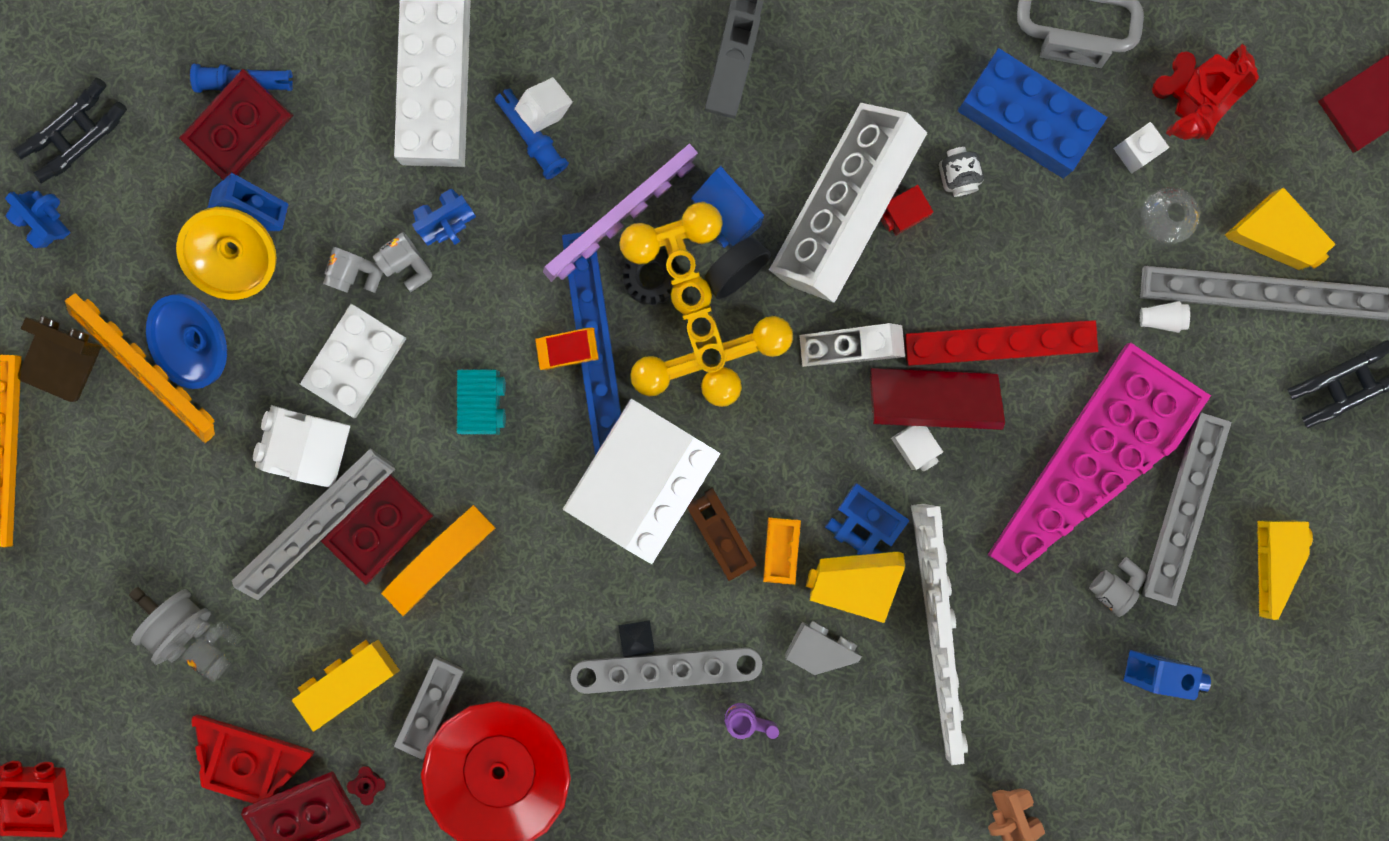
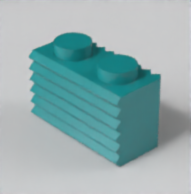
M457 370V434L500 435V428H505L506 414L505 409H500V396H505L506 382L505 377H500V371Z

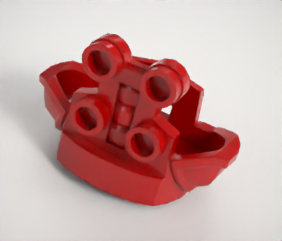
M1241 44L1227 59L1216 54L1196 69H1194L1196 58L1192 53L1181 52L1174 58L1172 63L1174 73L1172 76L1165 75L1159 77L1152 87V92L1157 98L1164 99L1173 95L1178 99L1175 114L1181 119L1168 127L1167 135H1174L1183 140L1199 139L1201 137L1204 140H1208L1215 131L1214 127L1220 119L1259 79L1258 69L1255 67V59L1246 50L1247 46Z

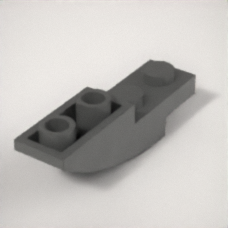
M764 0L730 1L704 111L732 119L736 118L757 37Z

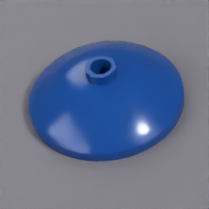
M186 294L165 296L152 306L146 321V339L155 363L165 371L171 381L182 387L199 389L214 383L221 376L226 365L227 343L222 326L213 312L200 300Z

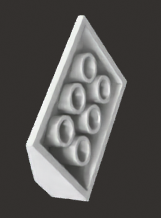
M630 399L563 507V510L621 547L652 564L720 453L635 400Z

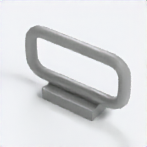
M1019 0L1017 22L1021 30L1029 36L1044 39L1040 58L1102 68L1111 56L1112 51L1126 52L1133 49L1139 43L1142 35L1144 11L1138 0H1089L1123 6L1131 13L1129 35L1125 39H1115L1037 25L1030 19L1032 0Z

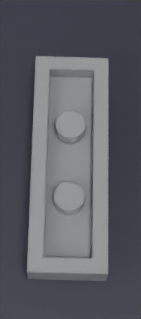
M437 656L433 659L394 747L423 760L425 758L427 746L437 733L466 669Z

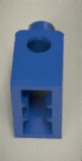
M1133 650L1129 652L1124 681L1152 693L1196 700L1198 692L1207 693L1211 686L1210 676L1202 673L1201 667L1180 660Z

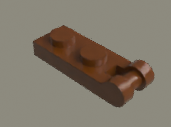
M713 487L704 491L705 495L694 501L692 498L687 508L728 581H731L757 565ZM712 506L716 514L705 520L701 512Z

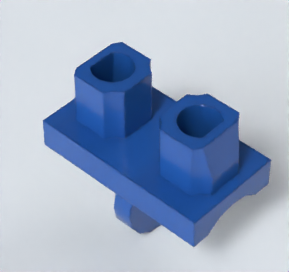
M449 189L441 194L439 198L443 205L441 208L433 212L428 205H422L413 211L416 222L412 225L427 246L435 241L441 243L449 237L456 245L461 242L457 233L466 228L465 223L476 217L462 195L459 196L453 189Z
M28 191L24 194L10 192L6 196V201L11 205L5 215L6 218L18 227L28 224L32 228L26 240L34 248L47 247L54 240L64 239L70 234V231L58 219L60 214L56 208L59 206L60 200L55 194L43 196L39 191Z

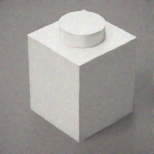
M552 77L527 89L516 105L515 110L530 129L536 133L562 119L573 101Z
M1149 122L1113 149L1132 174L1166 151L1169 146L1154 125Z
M908 426L891 438L911 470L919 468L923 472L939 462L936 457L943 453L926 426Z

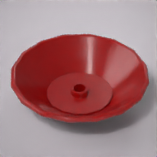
M500 701L469 706L445 721L427 746L421 771V781L427 808L440 829L457 841H534L548 832L564 809L571 780L566 749L552 726L526 707ZM494 768H503L505 774L500 777L495 775Z

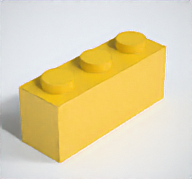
M367 640L363 641L350 651L353 657L343 663L341 659L336 660L324 669L327 675L322 679L316 681L313 677L297 688L300 694L293 698L292 702L313 732L400 671L379 640L371 644Z

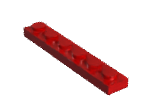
M1096 320L910 333L904 335L906 366L1099 352Z

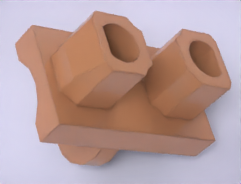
M1019 788L1012 791L998 790L992 793L998 810L992 812L995 822L988 826L990 835L1001 836L1003 841H1036L1045 834L1043 825L1038 818L1031 816L1026 819L1024 810L1033 806L1034 803L1030 791Z

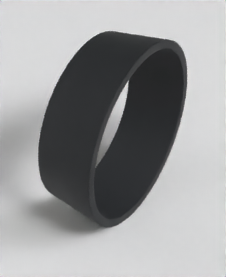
M754 237L742 240L725 252L705 275V281L709 284L716 299L728 297L757 275L769 261L771 252Z

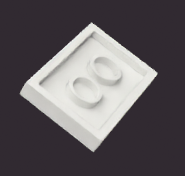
M350 304L300 385L349 416L356 418L405 342L406 337L355 305Z

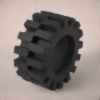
M664 248L663 250L660 249L655 259L647 264H635L629 260L625 262L626 265L623 268L625 288L631 297L641 304L655 306L659 303L663 304L671 298L673 287L671 280L674 278L667 271L666 262L668 254ZM674 258L672 267L677 273H680L679 265ZM646 265H657L664 272V280L656 288H647L640 282V271Z

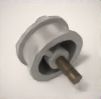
M136 587L129 594V597L135 603H138L149 615L135 631L131 642L135 646L142 644L153 655L151 661L155 665L169 660L171 663L177 660L186 650L184 645L193 636L196 639L200 637L211 625L207 622L211 612L207 608L200 609L190 600L191 593L187 589L177 592L160 606L146 595L140 587Z

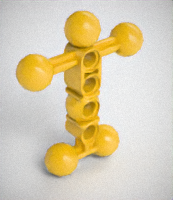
M706 202L694 203L686 209L681 220L657 228H653L645 223H634L628 226L621 234L620 250L627 260L635 264H647L654 260L659 253L660 247L665 246L668 254L666 262L667 271L674 278L671 280L673 285L671 300L674 307L683 314V320L688 319L687 332L694 351L693 353L665 362L654 356L643 357L638 360L632 367L630 377L633 387L642 395L649 397L657 396L667 389L670 380L704 370L707 372L701 383L704 398L714 406H729L740 396L742 385L736 372L730 368L723 367L725 362L758 351L769 357L780 356L791 347L793 341L792 328L783 318L776 316L765 317L760 320L751 334L722 342L713 315L709 313L712 310L710 306L712 299L711 288L707 281L700 277V272H695V258L692 253L687 251L684 239L687 238L698 244L709 243L715 240L721 233L723 225L722 216L712 204ZM678 255L686 256L691 264L690 269L686 273H677L672 267L674 257ZM696 287L701 294L700 300L695 304L686 303L682 298V292L685 288ZM706 318L711 324L710 330L705 334H697L692 328V323L695 319ZM710 348L716 349L721 355L720 360L712 365L707 364L702 358L704 351Z

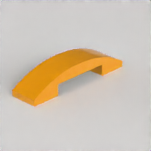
M473 505L424 549L381 594L404 616L470 551L476 548L495 529V526Z

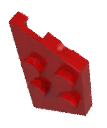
M197 714L192 717V727H196L198 741L195 749L197 760L201 765L199 771L201 787L254 804L276 795L314 754V750Z

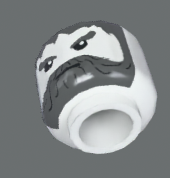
M958 147L947 151L948 157L939 163L944 190L953 192L954 197L978 191V185L984 180L979 155L976 152H966L965 147Z

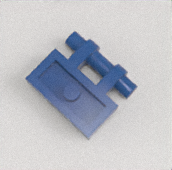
M855 483L837 509L847 516L846 520L841 524L834 518H831L825 528L834 534L833 538L840 543L844 541L858 551L857 555L882 553L875 548L878 542L882 540L889 546H892L909 520ZM856 523L871 533L866 540L852 532Z

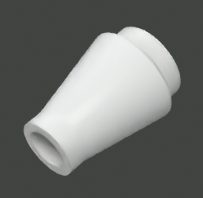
M1180 301L1140 309L1141 327H1151L1177 333L1189 328V304H1181Z

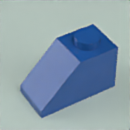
M231 173L212 189L207 209L212 207L234 208L255 218L267 231H280L283 229L288 203Z

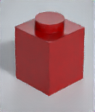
M916 185L890 200L881 217V222L887 231L893 230L895 236L929 218L934 212L919 185Z

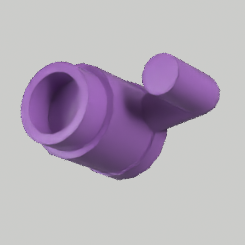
M745 703L733 704L725 714L727 730L731 736L737 739L748 738L755 730L766 733L771 739H775L779 735L778 726L775 722L756 717L755 711Z

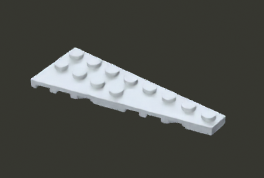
M928 504L911 505L945 755L951 765L964 764V753H968L966 736L961 731L963 710L958 699L959 681L955 667L952 629L956 628V618L954 610L950 609L949 596H951L952 590L950 579L946 572L947 553L943 540L940 506Z

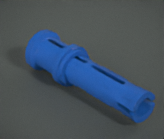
M192 64L190 69L192 89L195 93H201L203 90H220L222 92L241 70H232L230 66L220 64L219 68L201 67L200 64ZM247 70L267 90L292 91L293 81H288L289 78H293L291 70Z
M512 89L503 91L510 103H507L501 93H499L495 98V102L500 106L528 145L527 154L530 158H535L542 167L544 178L547 180L551 179L565 170L569 162L566 158H561L552 145V138L543 135L540 131L534 133L515 110L519 100L514 95Z

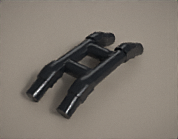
M95 78L90 86L75 99V102L43 130L38 131L26 139V142L12 149L18 159L22 160L30 154L44 149L51 141L62 153L61 155L59 154L56 158L46 163L47 165L33 172L34 177L40 184L70 168L74 161L102 137L112 132L127 111L124 104L115 102L108 113H105L96 122V125L85 113V111L90 110L96 104L100 94L107 85L103 80ZM75 120L86 134L71 145L61 132Z
M1388 340L1326 372L1287 389L1292 400H1295L1327 386L1335 403H1331L1311 414L1303 416L1302 419L1307 429L1342 415V413L1389 391V375L1375 381L1367 366L1382 359L1389 353ZM1355 371L1363 389L1347 396L1339 379Z

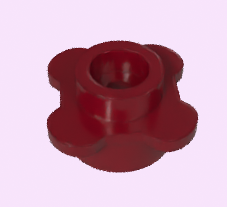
M363 766L358 771L359 775L347 783V791L350 794L357 795L361 803L367 806L374 802V796L379 791L385 789L386 782L373 772L369 766ZM364 783H368L369 788H364Z

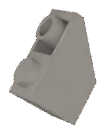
M813 620L810 625L804 622L801 623L784 655L786 660L814 675L858 663L862 656L855 651L857 647L855 643L840 636L838 641L827 635L829 629Z

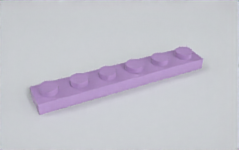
M690 143L550 261L543 270L547 278L552 282L556 277H559L561 280L567 277L576 268L573 263L581 256L585 259L589 258L600 248L597 242L606 235L611 239L624 227L621 223L629 215L636 218L648 207L645 201L653 195L659 198L671 187L669 181L676 175L682 178L695 166L692 161L698 152Z

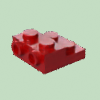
M10 761L0 766V836L63 837L68 830L64 801L69 796L65 768L54 767L52 762H42L34 767H24L20 761Z

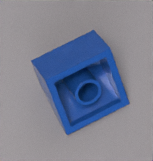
M721 166L715 170L691 198L692 205L694 203L706 202L712 204L720 212L723 225L721 233L715 240L722 248H725L727 245L732 248L737 243L751 236L762 225L764 214Z

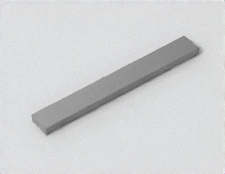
M1144 266L1142 268L1140 298L1389 321V288L1154 266Z

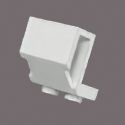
M271 405L270 411H266L262 419L261 429L264 430L261 443L258 442L254 449L253 461H256L255 467L262 471L290 477L289 479L324 487L332 486L337 479L350 426Z

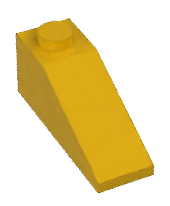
M1257 521L1260 617L1279 620L1310 555L1309 547L1312 545L1313 535L1309 528V522Z

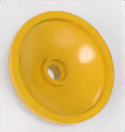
M212 207L202 210L193 215L183 225L177 238V259L183 273L192 284L211 296L227 300L248 298L260 292L274 274L277 256L270 234L260 222L240 210L228 207ZM228 242L234 243L237 246V250H232L228 246Z

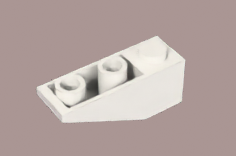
M887 323L799 335L803 367L905 357L902 325Z

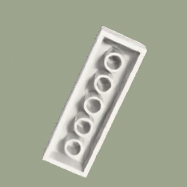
M400 0L394 157L401 165L465 167L471 0Z
M860 103L769 271L795 289L835 303L927 135V132L909 113Z

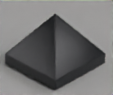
M650 620L618 625L623 657L655 652Z

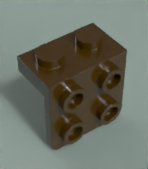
M41 315L39 320L25 317L21 330L35 336L18 373V379L66 401H78L102 345L88 340L90 335L77 329L70 328L69 331L59 328L60 322Z

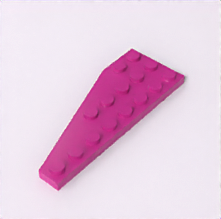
M1127 343L1003 530L988 556L1012 572L1019 573L1047 551V548L1058 539L1070 533L1076 525L1093 515L1126 489L1127 485L1149 471L1160 459L1172 453L1178 447L1211 395L1134 344Z

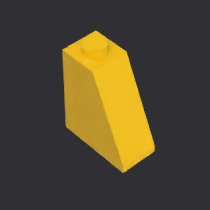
M1284 187L1269 194L1225 234L1228 240L1297 270L1310 266L1312 269L1317 268L1329 258L1327 252L1336 245Z
M888 552L820 559L817 569L811 568L806 587L810 588V601L885 623L905 569L904 553Z

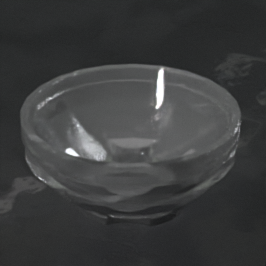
M1177 187L1162 188L1153 192L1145 200L1141 209V223L1145 232L1151 239L1164 245H1174L1187 240L1195 232L1200 221V209L1195 198L1189 192ZM1171 204H1178L1184 209L1182 221L1175 222L1169 218L1168 208Z

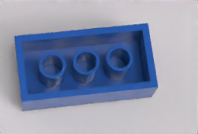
M1000 48L990 59L957 110L1062 179L1073 172L1108 118Z

